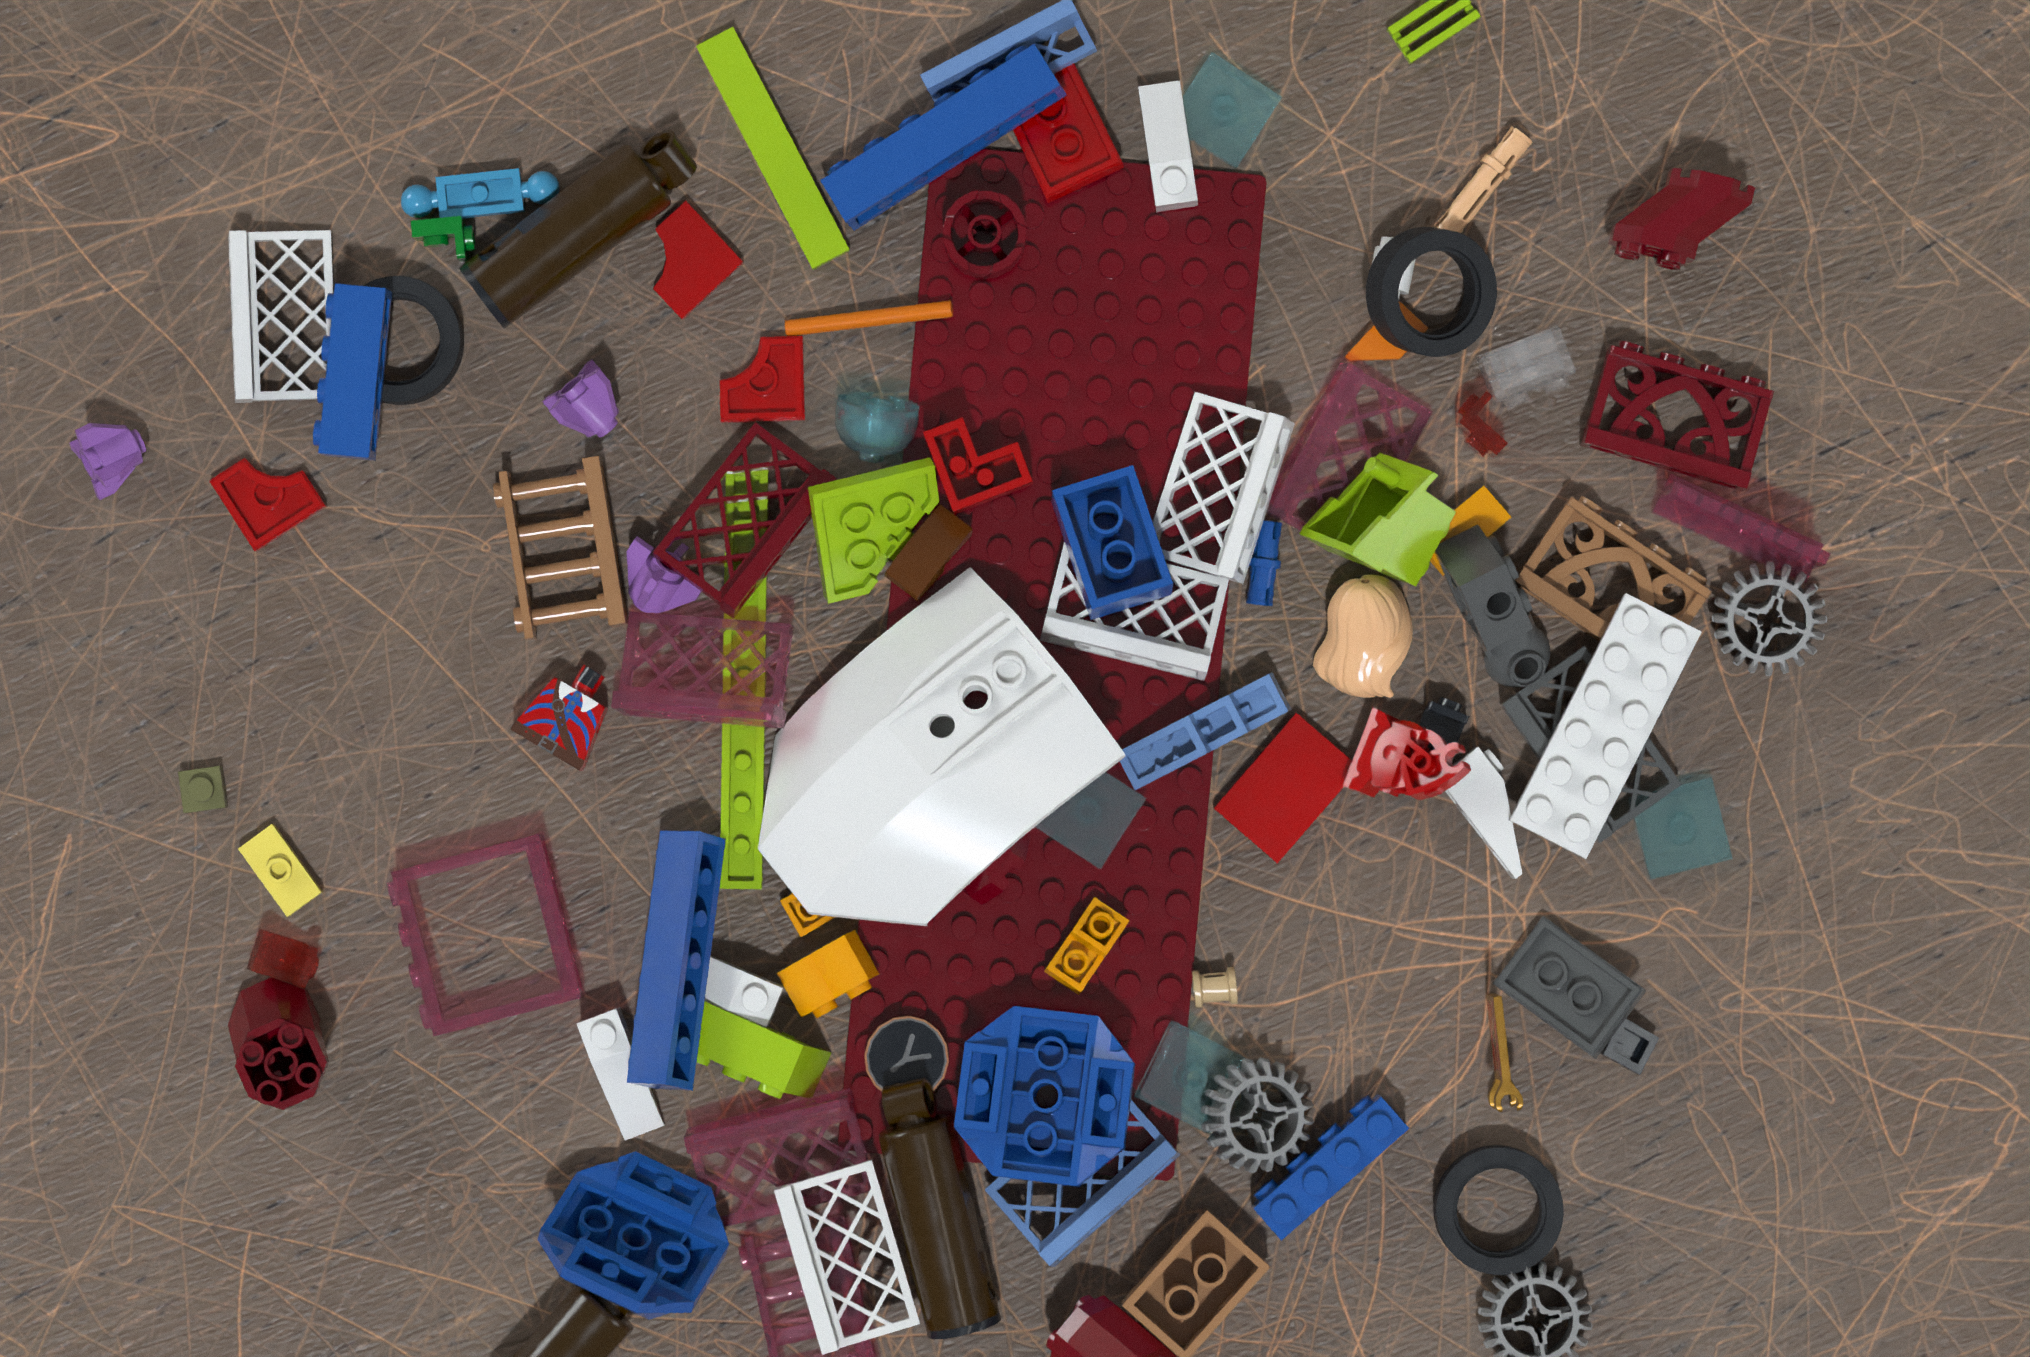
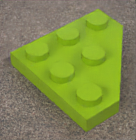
M930 457L808 487L823 595L827 603L830 604L869 594L879 581L877 575L890 559L894 561L914 535L912 530L925 513L930 514L939 503L935 465Z

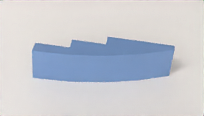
M1271 672L1122 749L1126 757L1120 760V763L1134 790H1137L1292 709L1274 674Z

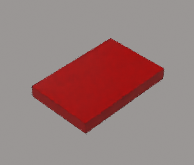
M1075 64L1054 74L1067 96L1012 130L1047 203L1124 168L1123 162Z
M1295 713L1213 809L1278 864L1342 790L1352 760L1299 714Z

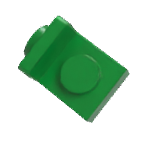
M462 216L411 221L412 238L416 241H423L424 247L449 245L448 238H455L456 255L460 262L468 261L469 251H474L476 248L473 225L466 226V220Z

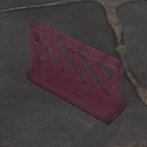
M1340 363L1276 481L1266 514L1281 520L1301 532L1305 523L1292 516L1300 500L1315 496L1318 509H1320L1324 504L1323 493L1339 488L1345 490L1355 479L1348 480L1342 456L1363 450L1367 462L1372 457L1369 448L1391 442L1395 458L1406 462L1433 411L1363 373V370L1350 363ZM1363 384L1377 392L1381 406L1380 409L1363 414L1359 413L1355 398ZM1385 396L1397 402V404L1388 406ZM1351 407L1353 417L1344 419ZM1406 407L1418 414L1410 431L1396 435L1389 411ZM1383 413L1389 437L1368 443L1362 419ZM1355 422L1361 445L1340 451L1335 436L1339 427ZM1406 437L1402 447L1400 448L1398 440ZM1331 444L1333 454L1324 456ZM1335 459L1341 482L1320 488L1315 473L1318 466L1322 462ZM1311 481L1313 491L1304 493Z
M1673 474L1668 475L1651 512L1765 566L1767 561H1773L1775 570L1780 573L1783 565L1787 563L1791 565L1789 577L1794 579L1800 571L1806 574L1803 583L1807 582L1812 569L1826 565L1831 554L1822 550L1824 544Z
M630 611L619 690L613 691L611 708L624 716L784 729L787 712L783 710V701L794 626L787 623ZM640 623L656 624L663 633V636L645 650L638 641ZM664 625H674V627L668 631ZM686 627H696L703 636V639L685 653L674 637ZM704 628H713L714 630L708 634ZM726 630H736L743 639V642L725 656L714 640ZM744 631H751L754 633L748 637ZM766 633L780 634L779 649L765 659L754 643ZM670 642L680 655V658L662 672L651 656ZM710 645L720 658V661L702 675L691 659ZM750 648L761 664L742 679L731 663ZM636 650H638V651L641 653V654H640L639 656H637V657H636ZM647 661L657 674V677L645 687L631 686L633 671ZM777 662L776 671H774L771 666ZM687 664L698 680L684 691L676 690L668 678ZM727 667L738 683L725 694L716 693L708 682ZM767 670L774 679L772 698L756 697L748 685ZM662 683H664V685L667 687V689H657V688H658ZM703 686L707 690V692H697ZM744 689L748 696L737 694Z
M851 1088L688 1127L683 1139L687 1153L691 1154L698 1181L710 1186V1182L717 1185L713 1193L715 1199L721 1189H724L743 1200L736 1213L720 1216L724 1227L780 1214L778 1203L766 1205L752 1197L762 1179L776 1187L787 1184L767 1172L777 1154L799 1166L791 1178L790 1184L796 1182L803 1169L815 1176L826 1173L808 1163L818 1144L839 1155L830 1172L838 1170L844 1159L854 1165L868 1161L854 1110L855 1102ZM847 1121L851 1138L844 1149L822 1137L829 1125ZM822 1127L818 1134L810 1130ZM799 1132L813 1140L803 1159L782 1147L788 1135ZM781 1137L777 1144L769 1140ZM758 1142L773 1151L763 1169L741 1157L747 1145ZM852 1145H854L856 1156L848 1152ZM740 1147V1149H739V1151L737 1152V1154H735L734 1152L728 1150V1149ZM718 1152L732 1160L721 1179L706 1170L702 1156ZM736 1164L758 1176L748 1194L726 1182ZM866 1171L861 1172L863 1182L852 1185L844 1184L840 1192L850 1197L869 1192L871 1186ZM837 1179L826 1184H831L837 1188L840 1181ZM821 1187L818 1193L811 1195L802 1193L805 1206L809 1207L829 1202L833 1193L825 1191L826 1189ZM747 1204H750L753 1207H755L753 1209L744 1211Z

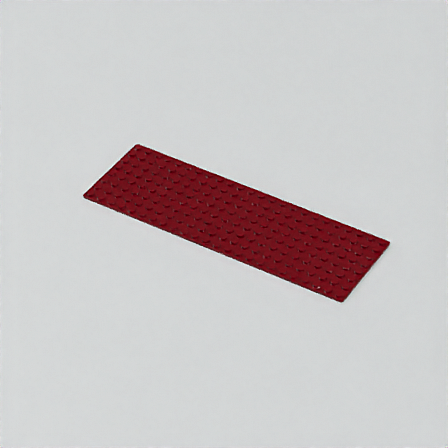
M982 149L929 183L918 304L951 300L953 317L916 321L902 464L929 457L933 462L923 432L963 417L978 457L1018 442L1033 485L955 514V516L973 529L972 536L948 561L943 574L918 601L891 581L887 630L971 567L1020 617L1040 641L1064 545V539L1051 503L1052 490L1133 465L1153 522L1194 393H1201L1246 407L1267 184L1266 179L1262 175L1193 169L1198 206L1156 212L1149 164L1123 162L1124 168L1050 203H1047L1022 152ZM976 190L1005 194L1018 205L1026 222L1027 243L1022 258L1011 271L997 278H988L986 280L976 279L956 268L951 263L943 244L942 227L948 209L958 198ZM979 226L975 229L977 237L974 240L978 243L984 240L989 244L993 241L992 234L996 231L992 227L985 230L982 226ZM1203 404L1198 423L1203 433H1206L1224 423L1217 408ZM1226 411V413H1227L1229 419H1231V418L1235 417L1236 415H1238V414H1235V413ZM1244 420L1233 426L1241 442L1243 441ZM1228 429L1208 440L1216 459L1237 448ZM1194 431L1192 440L1198 437L1196 431ZM1202 444L1188 451L1185 459L1190 473L1211 463ZM1241 455L1220 466L1229 485L1239 480ZM935 467L939 503L932 512L941 504L953 513ZM1215 470L1195 480L1203 499L1224 489ZM1183 471L1181 472L1179 480L1185 477ZM1189 484L1175 491L1172 500L1178 514L1198 503ZM1238 490L1233 492L1236 499L1238 495ZM1228 495L1207 506L1216 525L1230 519L1234 509ZM1202 510L1182 520L1191 540L1211 529ZM1170 511L1168 512L1166 520L1172 518ZM932 512L923 515L913 528V534H915ZM1176 524L1162 531L1159 540L1161 549L1166 551H1172L1185 543ZM1227 529L1220 532L1223 539L1225 537ZM1213 536L1196 545L1195 549L1201 561L1216 565L1221 547L1216 537ZM1189 550L1180 554L1192 558ZM1069 557L1067 566H1068V568L1070 569L1071 573L1073 574V576L1075 577V579H1076V581H1077V578H1076V575H1075V572H1074V569H1073V566H1072V563H1071V560H1070V557ZM1165 560L1167 564L1207 573L1204 571H1200L1191 567H1187L1181 564ZM1066 575L1064 576L1062 589L1071 584ZM1180 578L1184 586L1191 582ZM1172 580V582H1173L1172 593H1173L1174 591L1178 590V588H1177V586L1175 585L1174 581ZM1229 582L1204 681L1040 641L1069 676L1121 749L1219 699ZM1200 583L1190 589L1188 593L1201 611L1215 602L1218 587ZM1072 590L1059 598L1056 613L1074 617L1086 610V607L1076 591ZM1182 595L1162 606L1174 626L1194 615ZM1150 601L1131 607L1129 610L1134 616L1153 603ZM1157 610L1137 621L1144 634L1157 637L1168 630ZM1123 611L1100 617L1104 625L1115 627L1127 620V617ZM1212 611L1203 616L1208 625L1210 624ZM1089 615L1083 618V620L1094 622V620H1090ZM1198 620L1178 631L1186 645L1204 649L1207 634ZM1132 625L1124 628V630L1135 632ZM1171 635V636L1167 637L1166 639H1164V640L1176 642V640L1174 639L1173 635ZM972 691L966 696L964 704L970 709H979L986 704L988 696L982 691ZM1214 750L1137 790H1134L1120 761L1027 833L1031 836L1024 864L1019 871L1013 867L1010 868L1005 877L1011 882L1005 891L984 905H981L961 891L927 923V926L859 919L858 936L879 974L869 980L872 986L871 989L851 999L838 1145L842 1150L882 1154L879 1134L890 1125L883 1109L882 1091L874 1086L867 1074L864 1056L868 1040L879 1025L894 1017L913 1016L927 1020L941 1032L947 1043L949 1063L944 1079L933 1091L936 1114L949 1115L954 1125L965 1041L983 1030L1013 1006L1099 1016L1135 1062L1131 1100L1173 1147L1177 1149ZM1095 897L1124 916L1129 922L1082 992L1078 995L1045 973L1044 970ZM1046 1085L1039 1089L1036 1096L1038 1105L1041 1108L1047 1109L1056 1104L1058 1091L1053 1085ZM1129 1111L1128 1121H1138ZM1128 1126L1125 1151L1142 1152L1155 1139L1144 1127ZM955 1129L962 1161L982 1163ZM1119 1156L1114 1157L1095 1174L1115 1176L1118 1173ZM1125 1156L1124 1167L1135 1157ZM1175 1160L1153 1180L1168 1181L1172 1179L1175 1170Z

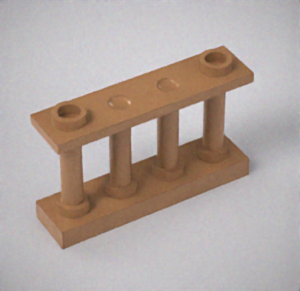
M599 456L582 458L584 469L576 470L577 474L512 484L511 473L502 471L498 472L500 482L493 483L497 508L504 507L520 604V607L513 608L517 633L524 632L526 640L537 639L535 627L537 625L600 615V619L608 618V624L611 627L629 624L603 462ZM580 491V494H588L590 510L583 511V516L519 526L515 501ZM586 532L587 536L594 535L597 552L590 553L588 558L526 567L523 542ZM593 574L594 578L601 577L603 593L597 594V599L532 609L529 584Z

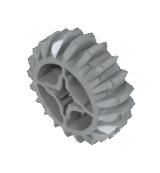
M1767 561V574L1759 575L1756 563H1752L1749 565L1752 578L1746 580L1743 573L1738 570L1734 573L1736 581L1740 584L1737 588L1728 582L1723 583L1722 589L1730 595L1729 600L1723 597L1715 598L1714 604L1724 608L1725 613L1712 614V621L1715 623H1725V627L1715 630L1714 636L1716 639L1729 637L1730 640L1722 645L1721 651L1727 654L1736 648L1738 652L1733 658V664L1739 666L1748 657L1750 658L1748 664V672L1755 673L1758 662L1765 663V675L1771 676L1773 673L1772 663L1779 662L1782 673L1786 674L1789 673L1787 659L1793 657L1795 663L1801 667L1805 664L1803 657L1799 653L1802 649L1811 655L1817 652L1816 647L1808 641L1810 637L1816 640L1824 639V632L1813 628L1814 624L1827 623V616L1824 614H1814L1813 610L1825 606V601L1823 598L1809 599L1818 590V587L1815 583L1809 584L1805 588L1801 587L1806 578V574L1803 571L1797 573L1794 579L1791 580L1788 578L1791 572V565L1785 563L1780 575L1774 574V562ZM1774 585L1767 600L1763 603L1751 604L1747 602L1745 604L1739 602L1745 594L1754 588ZM1786 589L1794 593L1801 601L1805 611L1804 623L1796 621L1793 617L1783 612L1782 605ZM1775 599H1777L1775 603L1776 617H1781L1782 622H1779V624L1771 623L1762 638L1764 633L1762 619L1757 620L1756 614H1767L1769 609H1772ZM1734 614L1743 616L1744 619L1754 623L1757 627L1753 647L1748 646L1738 636L1734 628ZM1778 633H1788L1791 635L1794 633L1799 635L1793 643L1781 650L1765 651L1771 638Z
M1260 1057L1255 1064L1253 1060L1246 1058L1242 1060L1241 1069L1236 1065L1230 1064L1227 1066L1228 1079L1221 1075L1214 1077L1219 1089L1217 1091L1211 1089L1205 1091V1095L1213 1099L1211 1106L1204 1105L1200 1108L1202 1113L1211 1115V1119L1201 1124L1203 1130L1213 1132L1206 1142L1209 1146L1218 1147L1216 1156L1222 1160L1230 1158V1166L1236 1169L1244 1165L1246 1171L1255 1173L1260 1166L1262 1170L1269 1172L1273 1170L1274 1161L1282 1166L1288 1164L1286 1152L1288 1151L1294 1155L1300 1154V1149L1295 1144L1298 1139L1303 1141L1310 1139L1309 1135L1302 1131L1303 1125L1314 1123L1312 1117L1304 1115V1111L1314 1106L1311 1100L1302 1099L1308 1091L1307 1086L1302 1083L1296 1084L1299 1077L1298 1074L1292 1070L1285 1072V1064L1278 1061L1271 1065L1269 1059ZM1260 1082H1270L1279 1091L1283 1102H1269L1266 1092L1261 1091ZM1241 1093L1239 1105L1231 1110L1235 1099ZM1257 1107L1266 1110L1262 1112L1261 1118L1257 1117L1259 1119L1257 1123L1248 1120L1252 1118L1254 1112L1258 1113L1255 1110ZM1283 1120L1280 1130L1274 1137L1275 1126ZM1231 1128H1246L1249 1138L1254 1141L1255 1148H1244L1234 1137Z
M1544 1261L1538 1262L1536 1273H1531V1267L1528 1268L1527 1266L1526 1270L1522 1271L1521 1276L1517 1277L1516 1273L1513 1274L1511 1272V1274L1507 1275L1510 1281L1506 1284L1500 1278L1493 1277L1492 1283L1500 1290L1497 1295L1484 1290L1482 1296L1486 1300L1493 1302L1492 1307L1481 1306L1478 1307L1477 1311L1479 1315L1490 1317V1321L1478 1324L1480 1332H1493V1335L1483 1341L1484 1346L1492 1348L1498 1344L1500 1345L1493 1357H1506L1508 1354L1511 1357H1560L1563 1353H1566L1569 1357H1579L1577 1352L1570 1346L1573 1342L1580 1346L1587 1345L1588 1340L1577 1333L1579 1329H1592L1591 1322L1580 1320V1315L1591 1313L1592 1307L1589 1304L1577 1305V1302L1587 1295L1583 1288L1570 1292L1577 1279L1573 1275H1569L1560 1282L1563 1269L1558 1265L1552 1269L1549 1276L1546 1275L1547 1265ZM1535 1284L1547 1285L1558 1290L1567 1306L1542 1305ZM1523 1287V1304L1521 1308L1515 1313L1508 1314V1317L1501 1318V1313L1507 1299L1516 1290ZM1532 1303L1537 1311L1548 1315L1545 1316L1544 1322L1540 1321L1542 1325L1537 1328L1538 1335L1529 1322H1522L1525 1319V1315L1530 1316L1528 1311L1533 1309ZM1569 1319L1563 1337L1554 1346L1547 1349V1333L1549 1328L1554 1324L1561 1323L1562 1320ZM1512 1329L1513 1331L1524 1330L1528 1332L1533 1343L1534 1352H1525L1509 1344L1503 1331Z

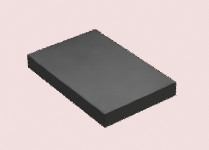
M1544 916L1493 982L1496 987L1595 1059L1646 992L1636 982Z

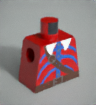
M583 664L571 685L554 677L516 720L510 730L577 770L583 771L608 710V707L593 699L605 676Z

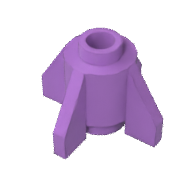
M590 360L577 374L578 376L569 381L561 390L545 397L542 402L559 424L581 432L587 437L596 434L600 438L617 425L618 421L615 417L619 413V409L615 403L610 380L595 362Z
M89 423L76 429L77 439L69 443L71 450L81 459L87 473L92 478L91 482L96 497L99 500L114 494L135 467L142 464V453L146 452L145 444L136 429L130 431L126 425Z
M637 536L626 551L628 593L633 604L639 610L646 613H661L695 601L701 594V591L651 555L654 548ZM682 543L674 553L666 552L678 561H682L689 547Z

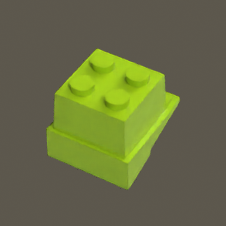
M1379 453L1376 457H1371L1367 460L1363 471L1337 499L1330 497L1303 526L1299 534L1328 552L1416 587L1420 578L1427 572L1430 560L1440 541L1448 533L1450 522L1456 511L1426 491L1429 485L1438 477V474Z

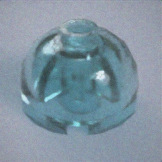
M846 392L839 394L835 407V427L841 441L848 448L859 452V459L867 462H883L884 455L898 454L907 448L914 439L919 424L920 406L917 403L892 395H888L889 400L872 398L874 393Z

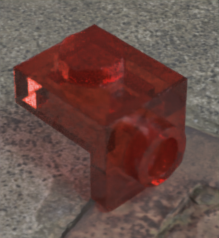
M1488 391L1480 398L1473 393L1456 411L1462 416L1456 426L1468 436L1464 442L1482 458L1486 454H1489L1492 458L1496 457L1508 444L1477 416L1478 412L1493 397Z
M260 928L247 969L305 988L308 979L311 980L318 969V948L305 941Z

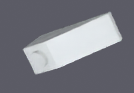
M1180 80L1138 86L1156 212L1198 206Z
M1475 747L1453 764V766H1456L1459 762L1464 761L1470 764L1471 771L1445 792L1512 879H1516L1522 874L1513 823L1509 821L1511 812L1505 782L1499 774L1504 768L1489 749L1483 753L1479 747Z
M710 955L705 1001L764 1027H768L784 991V986Z
M618 1007L577 1023L591 1064L624 1140L664 1126V1121L651 1088L627 1083L632 1037L621 1008Z

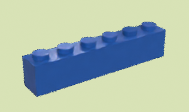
M1035 44L1028 48L1027 46L1016 48L1005 57V63L994 70L985 69L980 71L970 79L969 86L958 93L952 91L944 94L934 102L933 109L922 116L915 114L908 117L899 124L897 132L886 139L879 137L872 140L863 148L864 153L849 161L846 159L833 165L827 171L828 176L820 181L845 222L855 231L1067 96Z
M660 831L648 925L645 934L642 970L639 978L640 985L636 1015L634 1017L632 1045L628 1061L627 1083L653 1089L693 1091L726 841L724 838L700 831Z

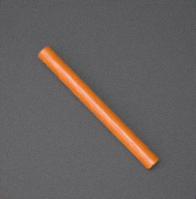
M949 300L785 320L786 336H798L953 317L952 301Z

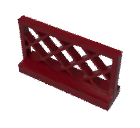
M755 422L653 551V556L719 604L720 609L734 619L812 519L808 487L835 481L837 478L825 469L819 470ZM756 437L771 447L772 462L748 464L746 449ZM777 452L787 460L778 461ZM742 456L743 465L734 466ZM797 466L809 475L801 487L782 490L779 468ZM774 469L777 490L753 493L750 472ZM744 473L747 494L723 497L721 486L723 478L728 474ZM717 489L718 498L708 499L712 492ZM793 496L785 506L784 497ZM778 498L780 514L775 520L757 522L754 501ZM748 501L751 523L727 526L724 504ZM719 505L722 527L697 530L695 514L701 507ZM691 520L692 530L683 531ZM768 528L759 539L758 529ZM753 530L755 546L749 553L731 555L728 533ZM723 534L726 556L701 559L699 537ZM693 538L696 559L678 561L666 551L675 540ZM742 561L734 571L732 562ZM727 563L729 579L718 591L704 580L703 566ZM689 567H697L698 575L691 571Z

